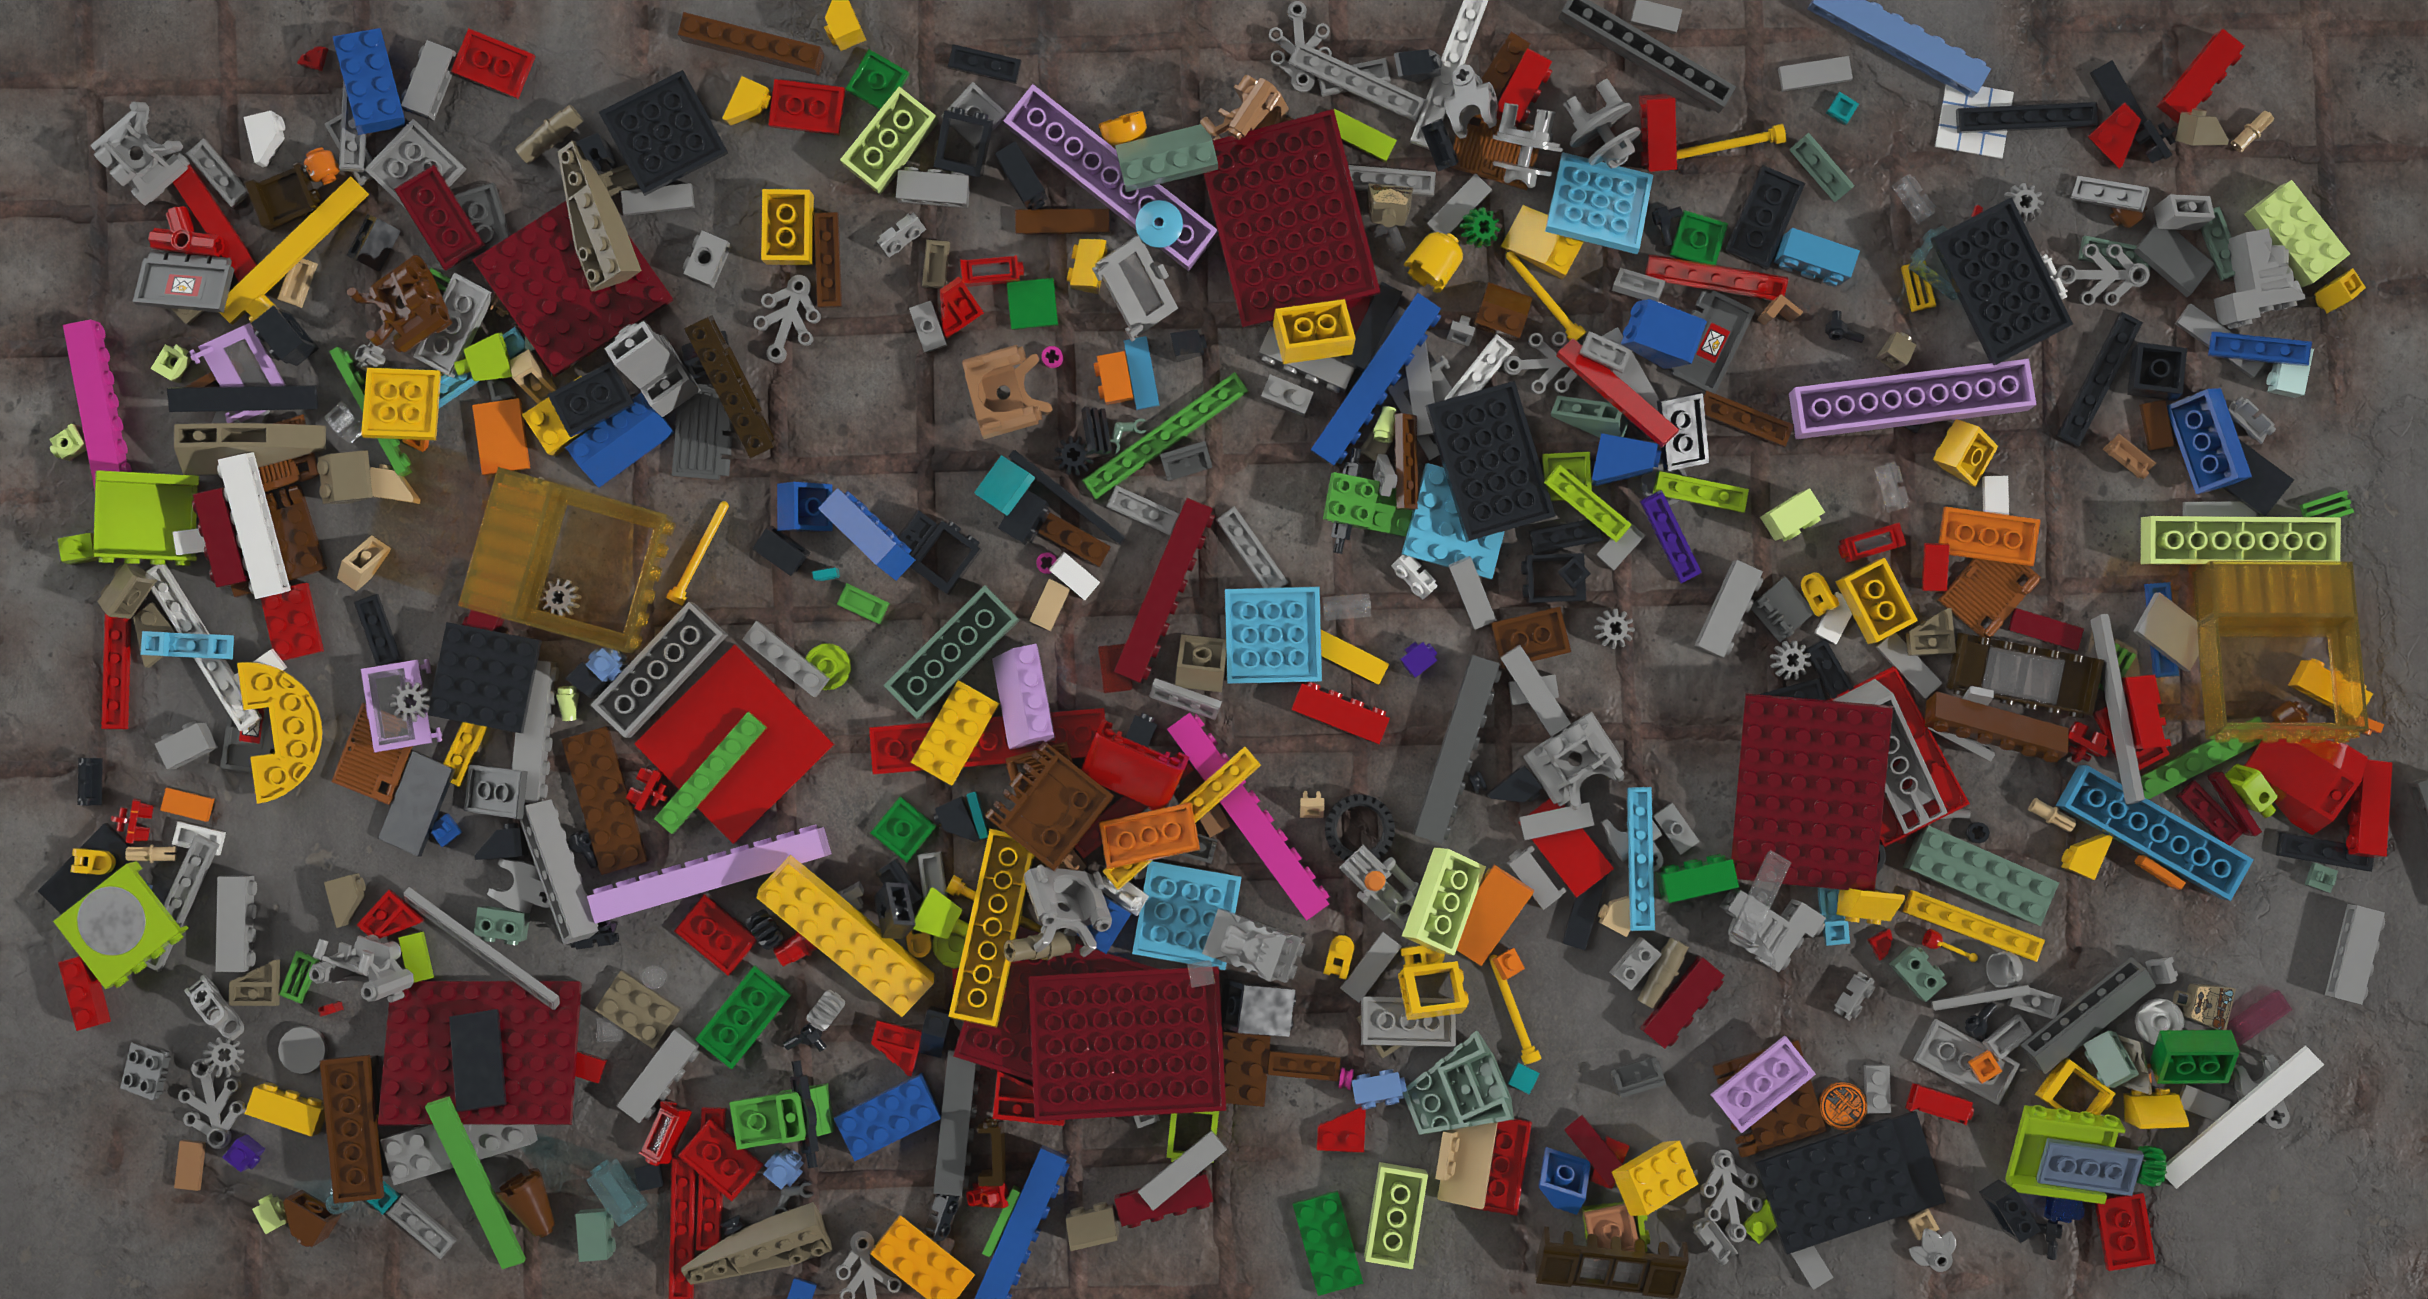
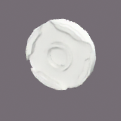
M2156 998L2148 1000L2141 1005L2136 1013L2135 1025L2141 1038L2155 1045L2160 1030H2182L2185 1020L2182 1011L2176 1004L2166 999Z

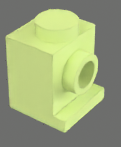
M165 344L151 369L171 381L181 383V377L192 359L187 356L189 351L177 344L174 347Z
M75 424L68 425V428L49 439L52 443L50 450L55 457H61L63 460L70 461L87 450L83 428Z
M270 1194L258 1200L260 1205L252 1209L265 1234L288 1223L283 1201L279 1200L278 1196L273 1197Z

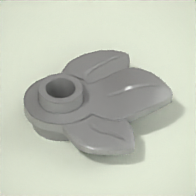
M1925 1228L1922 1234V1246L1911 1247L1909 1252L1914 1261L1919 1265L1930 1266L1937 1272H1944L1952 1265V1253L1956 1248V1239L1951 1231L1940 1236L1936 1231ZM1940 1257L1945 1258L1942 1264L1937 1263Z

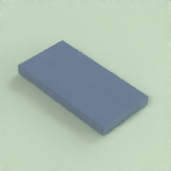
M2047 1138L2036 1180L2041 1184L2132 1196L2144 1154L2138 1150Z

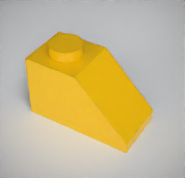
M741 76L722 119L731 126L762 114L763 110L767 109L771 103L772 96H770V90L759 83Z
M2352 268L2320 288L2314 295L2316 296L2317 305L2324 309L2326 313H2329L2353 300L2366 287Z
M2099 834L2071 845L2063 853L2061 868L2086 879L2095 880L2113 836Z

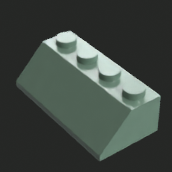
M1201 124L1115 145L1126 192L1218 170V161L1211 135Z

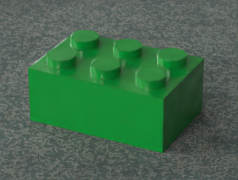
M1714 854L1706 856L1707 861L1692 859L1684 861V866L1680 867L1674 864L1662 866L1661 871L1655 872L1661 900L1671 903L1738 888L1733 859L1726 858L1725 855Z
M2160 1030L2149 1062L2157 1084L2229 1083L2240 1051L2232 1030Z

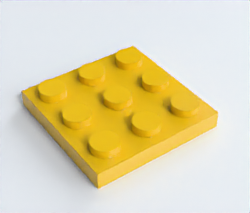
M367 368L362 437L436 440L441 372L439 370Z

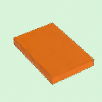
M521 399L472 405L482 475L531 469Z

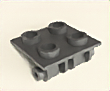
M1783 577L1757 599L1751 607V610L1779 643L1786 637L1791 636L1796 628L1814 614L1808 602L1786 577Z
M131 1042L120 1089L152 1101L158 1099L163 1094L162 1090L166 1077L161 1076V1074L168 1073V1070L163 1068H168L171 1056H169L170 1051L160 1050L158 1052Z

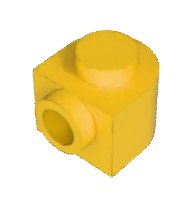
M261 295L244 310L250 315L248 319L252 323L270 307L276 305L266 295Z

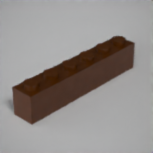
M683 12L678 36L686 43L819 76L824 52L820 46Z
M1936 692L1926 701L1925 727L1932 728L1937 732H1947L1959 738H1969L1981 744L1998 746L2003 750L2020 752L2025 756L2044 759L2046 762H2057L2068 753L2069 728L1940 692Z

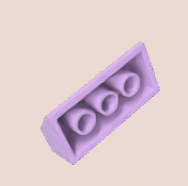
M1037 644L1013 648L992 658L1009 750L1041 744L1043 741H1056Z

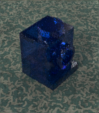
M2046 1196L2044 1217L2053 1222H2056V1219L2065 1223H2072V1219L2080 1220L2084 1217L2085 1211L2082 1204L2083 1201Z

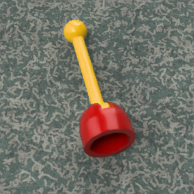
M1931 928L1926 931L1923 937L1922 945L1929 949H1937L1942 946L1967 957L1971 962L1978 960L1977 954L1967 953L1943 942L1942 935Z

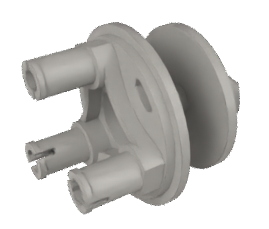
M1605 79L1596 88L1607 103L1606 107L1589 114L1582 106V103L1577 100L1576 96L1567 100L1563 106L1574 120L1573 124L1577 129L1571 137V147L1582 146L1601 136L1605 145L1598 149L1589 158L1588 162L1590 165H1596L1605 161L1608 167L1612 169L1625 163L1628 160V156L1635 152L1632 141L1638 137L1641 131L1638 127H1634L1615 137L1610 128L1621 121L1630 112L1632 106L1630 103L1623 102L1609 80Z
M1505 103L1497 135H1493L1492 139L1519 144L1521 149L1517 164L1494 161L1493 165L1506 168L1505 183L1519 179L1528 188H1533L1536 185L1537 174L1551 176L1552 174L1551 171L1529 167L1533 147L1558 152L1563 151L1559 143L1552 142L1553 133L1551 131L1556 112L1537 109L1534 129L1529 132L1518 130L1514 126L1518 105Z

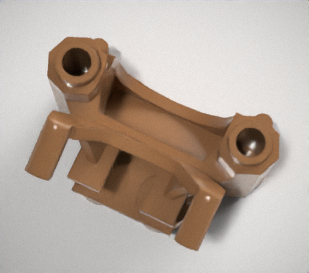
M1244 75L1240 83L1234 86L1235 91L1243 102L1242 105L1230 113L1220 108L1218 112L1225 119L1224 123L1217 127L1208 117H1204L1200 123L1211 136H1216L1213 140L1220 139L1219 134L1226 131L1234 138L1240 140L1241 137L1246 136L1248 131L1293 120V118H1285L1289 113V108L1281 93L1276 90L1273 84L1263 78L1257 81L1249 75Z
M1014 345L962 361L975 415L984 439L1037 425L1039 420H1042V415H1049L1053 410L1051 404L1032 399L1025 390V375L1039 362V357L1037 354H1033L1026 359L1023 346L1018 347V345ZM1000 386L1009 387V398L1005 400L999 399L997 389Z

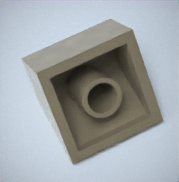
M368 450L335 453L318 457L317 470L320 474V496L322 497L323 504H350L373 498Z
M124 563L116 569L115 577L111 583L106 585L101 591L98 603L109 617L131 619L157 582V579L136 564Z
M1181 634L1175 685L1188 689L1222 692L1227 652L1226 639Z
M1100 1202L1087 1210H1084V1207L1071 1209L1070 1213L1066 1215L1070 1251L1118 1240L1119 1228L1113 1204L1107 1205V1202Z

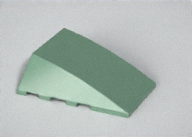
M1478 1031L1471 1034L1466 1041L1460 1043L1446 1057L1436 1062L1431 1069L1425 1071L1406 1086L1407 1091L1403 1092L1419 1135L1514 1120L1512 1099L1493 1053Z

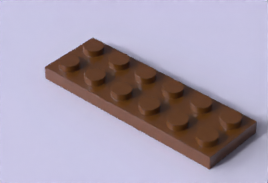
M609 726L562 739L563 748L601 875L647 862L648 858L631 802L626 799L628 790Z
M370 1054L320 1060V1071L334 1204L382 1199L384 1197Z

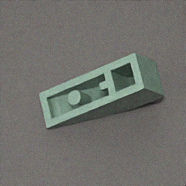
M1557 396L1551 411V417L1599 438L1601 433L1624 437L1629 424L1628 418L1608 402Z

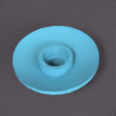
M1162 200L1152 201L1144 205L1138 212L1135 223L1136 231L1145 244L1155 248L1167 247L1173 244L1182 232V216L1173 204ZM1160 218L1164 223L1162 226H1156L1154 224L1155 220Z

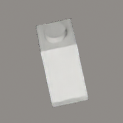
M273 111L244 117L254 163L261 167L269 165L285 139L283 133L285 123L282 117Z

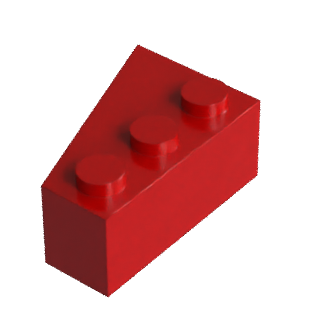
M1668 94L1639 96L1640 140L1643 143L1641 165L1648 172L1677 170L1675 98Z
M2155 675L2121 678L2135 749L2171 746L2170 739H2165L2162 726L2166 725L2165 717L2160 718L2158 704H2161Z
M997 1071L992 1119L1064 1126L1065 1120L1035 1121L1033 1084L1015 1075Z

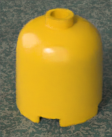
M1433 232L1428 234L1403 264L1405 267L1410 268L1407 273L1423 287L1429 284L1434 287L1433 292L1440 293L1463 260V252L1458 244V239L1450 233Z

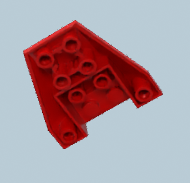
M2271 727L2244 766L2259 770L2276 793L2277 799L2274 803L2287 819L2307 833L2314 835L2335 820L2362 781L2368 757L2345 743Z

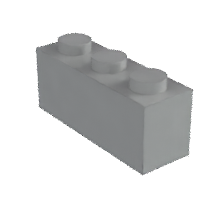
M427 40L425 46L423 45L420 48L418 54L419 61L417 66L411 71V82L408 89H405L402 94L401 106L412 113L434 121L453 75L451 69L458 54L452 49Z
M905 167L904 170H898L896 199L899 203L968 208L971 182L969 176L951 171V174H942V171L937 169H928V172H918L919 169L914 167Z

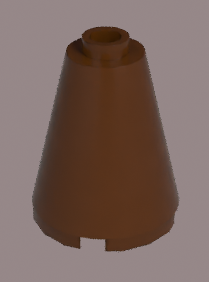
M538 1168L529 1169L530 1174L523 1176L520 1173L506 1181L499 1187L501 1192L496 1191V1195L533 1236L542 1238L553 1231L552 1227L555 1225L542 1174Z

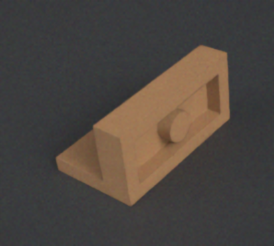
M1780 294L1769 303L1757 320L1765 325L1779 313L1787 321L1792 322L1801 316L1803 311Z

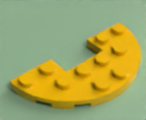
M238 662L237 667L243 709L250 710L269 707L275 753L250 757L256 801L259 804L287 794L307 777L320 752L323 733L322 721L313 697L292 675L267 664Z

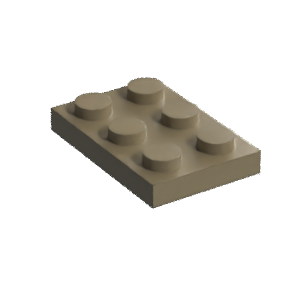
M624 970L619 972L595 1008L596 1012L652 1049L656 1048L681 1010L680 1007Z

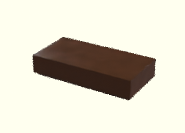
M2161 400L2139 405L2148 451L2174 446L2166 401Z

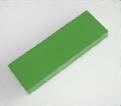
M1013 1186L1007 1199L1009 1206L1002 1209L983 1250V1255L992 1256L1022 1190L1020 1187Z

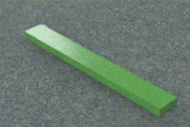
M1234 372L1084 478L1082 482L1095 500H1097L1249 392Z
M450 1096L427 1103L425 1106L427 1113L501 1268L505 1269L524 1263L525 1255Z

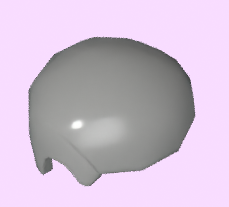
M2012 952L1992 954L1986 964L1989 981L1998 988L2012 987L2018 984L2023 976V964L2019 957Z

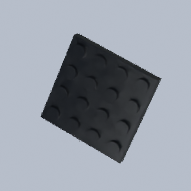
M683 70L599 111L602 120L644 196L728 154L726 147Z
M446 622L428 715L523 733L542 640Z

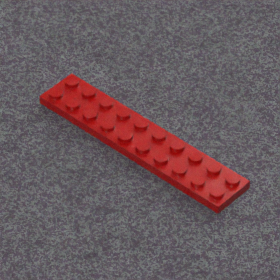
M1105 708L1050 712L1056 741L1046 743L1052 746L1067 741L1071 758L1086 757L1102 719L1106 720ZM1003 716L992 717L964 767L1006 764V758L1038 750L1041 744L1009 750ZM934 722L869 727L873 774L922 771V768L911 763Z

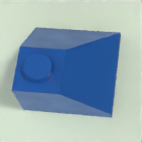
M1546 1147L1539 1188L1554 1208L1577 1215L1586 1200L1591 1163L1589 1160Z

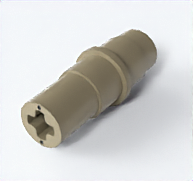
M569 104L550 119L546 118L544 123L533 131L532 135L515 147V150L529 165L557 143H563L565 141L564 138L573 132L583 122V119L576 109Z
M1055 932L1052 942L1041 952L1034 950V944L1042 938L1043 933L1028 936L1027 938L1008 940L1004 944V954L1009 962L1027 959L1049 960L1055 956L1072 953L1076 946L1075 937L1066 936L1064 932Z
M1672 937L1669 938L1666 946L1661 951L1662 955L1654 963L1648 975V980L1637 999L1638 1001L1656 1010L1675 975H1679L1678 970L1689 946Z

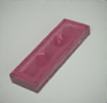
M2274 990L2229 1021L2226 1030H2232L2239 1047L2292 1011V1008L2281 992Z

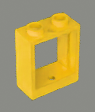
M1458 961L1406 967L1398 974L1407 1020L1460 1014L1469 1004L1468 994L1464 991L1462 984L1464 974L1462 969L1459 968ZM1449 972L1455 1003L1421 1007L1414 976Z
M2067 1058L2053 1068L2035 1093L2037 1097L2053 1109L2064 1108L2054 1101L2053 1098L2071 1073L2074 1072L2100 1091L2086 1109V1112L2101 1115L2104 1110H2107L2112 1105L2113 1097L2116 1094Z

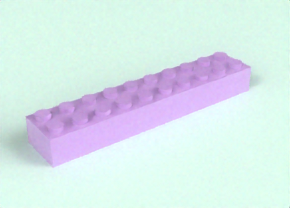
M1031 85L1003 120L1007 129L1135 230L1137 214L1144 205L1156 200L1167 201L1173 204L1182 216V232L1173 244L1159 249L1188 272L1218 236V230L1160 184L1126 192L1116 149L1035 85ZM1160 218L1154 222L1156 226H1162L1164 223Z
M2029 359L2006 361L1997 365L1990 363L1795 387L1789 393L1796 439L2023 412L2037 405Z
M815 824L799 829L800 834L798 835L791 831L777 835V841L772 842L771 838L753 842V848H749L747 844L730 849L731 854L729 855L726 854V851L707 856L709 861L704 862L702 857L685 862V868H681V865L678 864L661 869L663 873L661 875L658 874V871L639 876L640 881L637 882L635 877L616 883L617 888H613V885L610 884L593 889L594 894L587 896L594 923L596 924L774 872L790 854L800 863L828 856L831 854L824 827L817 828Z

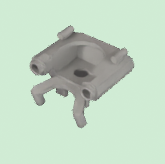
M132 102L130 104L131 111L90 146L95 151L94 156L106 168L111 167L110 174L122 186L129 184L133 189L131 190L132 194L143 205H147L188 169L190 162L181 153L173 154L168 160L162 158V156L181 151L183 145L180 141L171 140L166 141L162 145L155 143L148 135L146 125L149 123L147 120L150 119L149 106L145 102ZM134 147H140L143 150V156L139 160H132L130 157V151Z
M1592 712L1573 722L1523 756L1552 802L1562 806L1570 801L1573 810H1578L1581 807L1579 788L1587 777L1593 774H1603L1617 782L1624 779V772L1620 769L1623 766L1621 763L1623 759ZM1572 752L1581 754L1582 762L1580 765L1572 766L1568 762V757Z
M1043 865L1029 869L1024 874V881L1038 922L1043 924L1040 929L1043 936L1034 944V950L1041 952L1052 942L1056 930L1066 928L1064 931L1066 936H1076L1078 933L1084 946L1079 950L1080 955L1085 957L1096 949V941L1087 926L1092 924L1093 928L1104 932L1112 924V917L1101 890L1105 885L1100 872H1094L1092 875L1085 871L1060 868L1053 871L1051 868L1044 867Z
M376 935L358 936L354 949H352V945L341 942L339 943L338 953L330 957L324 956L329 941L319 939L313 957L323 961L313 964L309 970V977L316 984L324 982L339 984L349 980L366 981L361 989V995L368 1002L387 996L390 1003L402 999L405 996L402 990L410 988L414 982L413 973L408 969H401L395 961L401 955L400 946L394 941L383 944Z

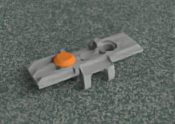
M1362 845L1339 868L1364 892H1358L1357 897L1379 919L1384 921L1390 918L1404 931L1416 898L1415 894L1418 892L1420 884L1413 882L1396 865L1394 858L1390 857L1381 863ZM1391 873L1406 887L1403 892L1395 890L1387 882L1386 879ZM1409 904L1411 906L1410 911L1404 915L1400 914L1398 911L1400 906Z

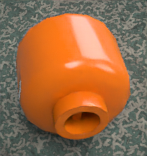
M321 147L306 154L307 158L304 160V166L312 181L322 182L323 185H326L336 180L335 176L340 170L330 150H324Z

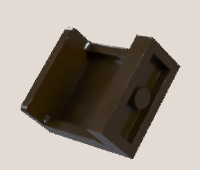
M298 162L293 164L294 168L260 182L254 179L245 182L260 224L268 230H273L308 216L320 206L321 196L318 190L313 188L311 178L305 166Z
M993 1117L984 1118V1121H981L977 1127V1133H990L992 1141V1168L981 1170L978 1176L979 1186H1003L1006 1179L1005 1122L999 1121V1119H992Z

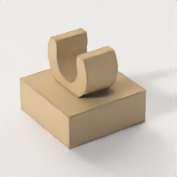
M1304 791L1303 798L1300 799V818H1323L1324 798H1321L1320 791H1317L1316 798H1308L1307 791Z

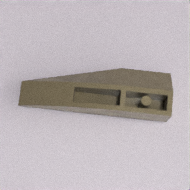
M571 141L557 151L575 250L590 290L593 292L625 282L642 270L624 223L605 185L590 161L585 158L581 148L577 146L576 141Z
M265 423L174 424V449L183 475H219L217 471L218 459L254 452L259 468L326 450V426Z
M814 1202L764 1219L725 1238L683 1266L681 1272L690 1285L788 1267L814 1257L822 1256L833 1251V1247L823 1217Z

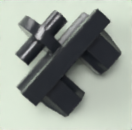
M2150 120L2143 123V127L2136 132L2134 137L2139 145L2150 138L2154 141L2156 146L2145 153L2150 162L2154 163L2172 156L2173 154L2163 139L2166 138L2170 145L2176 142L2172 135L2173 132L2178 130L2176 126L2168 129L2166 124L2162 122L2158 125L2162 132L2159 135Z

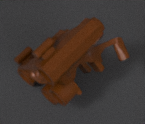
M413 255L371 285L370 293H359L354 287L347 290V294L356 303L377 304L381 308L379 313L383 320V325L376 333L373 330L366 332V338L375 346L381 345L395 329L398 333L393 336L392 346L396 351L405 353L433 333H440L452 324L448 309L434 277L424 260L418 255ZM400 297L404 306H406L402 309L398 306V299Z

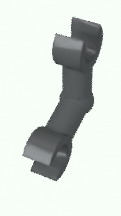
M805 1181L800 1186L783 1187L778 1205L772 1211V1216H775L777 1209H782L784 1212L789 1211L787 1205L790 1196L801 1195L804 1198L811 1197L814 1193H806L803 1187L809 1186L813 1182Z

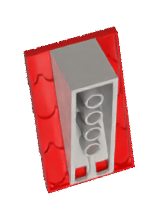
M1894 666L1853 686L1852 690L1848 689L1838 694L1836 698L1827 699L1828 701L1893 706L1880 842L1884 847L1970 804L1930 729L1925 727L1923 716Z

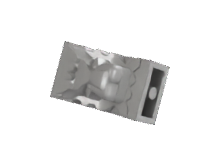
M2269 228L2246 232L2229 238L2228 249L2230 251L2232 270L2235 271L2233 278L2236 293L2214 299L2219 324L2222 326L2228 325V329L2253 324L2252 319L2261 317L2260 314L2264 312L2297 306V301L2306 299L2298 280L2294 281L2293 271L2288 265L2289 250L2283 245H2272Z
M645 321L640 324L627 325L619 331L615 341L604 348L614 365L641 390L649 405L661 417H664L701 391L692 375L686 370L664 334L659 335L653 332Z
M1734 888L1730 889L1719 906L1728 915L1733 917L1728 929L1729 941L1755 954L1756 960L1776 972L1786 969L1791 961L1789 956L1794 949L1798 950L1804 941L1803 935L1813 938L1815 935L1818 936L1825 927L1823 922L1826 917L1803 902L1791 899L1781 916H1779L1742 890Z
M1221 908L1217 911L1202 954L1232 964L1237 968L1243 967L1249 973L1256 972L1259 977L1267 981L1279 980L1286 983L1289 978L1293 980L1298 966L1294 964L1297 956H1302L1305 943H1302L1304 938L1302 936L1280 928L1270 927Z

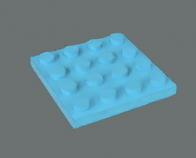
M1562 152L1545 232L1638 254L1653 174L1620 166L1611 169L1604 162L1590 165L1588 158Z
M1426 463L1418 490V509L1412 512L1401 555L1448 568V565L1470 556L1478 576L1492 579L1505 531L1466 542L1444 468Z
M1320 587L1225 589L1227 684L1322 681Z
M1151 861L1147 867L1143 892L1149 897L1139 912L1132 954L1203 967L1219 966L1220 970H1225L1226 962L1204 955L1202 952L1218 909L1222 908L1233 913L1236 912L1242 876Z

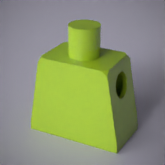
M502 332L465 348L466 359L454 362L458 376L471 372L474 381L512 377L509 362L511 359Z
M94 533L58 538L61 561L74 565L99 560V558H93Z
M2236 764L2224 774L2247 809L2259 812L2264 818H2268L2275 813L2276 809L2272 803L2277 799V795L2259 770Z
M930 887L914 917L916 926L913 929L948 939L951 932L964 937L969 924L958 919L962 913V909L935 888Z

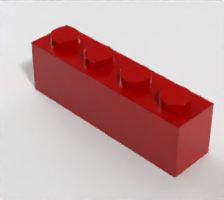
M2225 29L2215 33L2156 107L2179 124L2181 112H2192V109L2196 108L2200 102L2204 103L2213 93L2211 88L2215 83L2218 85L2227 76L2228 73L2225 71L2230 65L2234 66L2242 57L2240 52L2245 45Z
M1307 682L1306 685L1301 683L1291 710L1380 744L1390 719L1385 716L1386 711L1373 707L1371 711L1363 708L1365 703L1351 698V701L1348 702L1341 699L1342 694L1329 690L1328 693L1319 690L1320 685L1312 682Z
M2367 759L2362 781L2349 799L2351 801V811L2348 814L2347 821L2350 829L2346 839L2348 855L2373 858L2387 857L2392 762Z

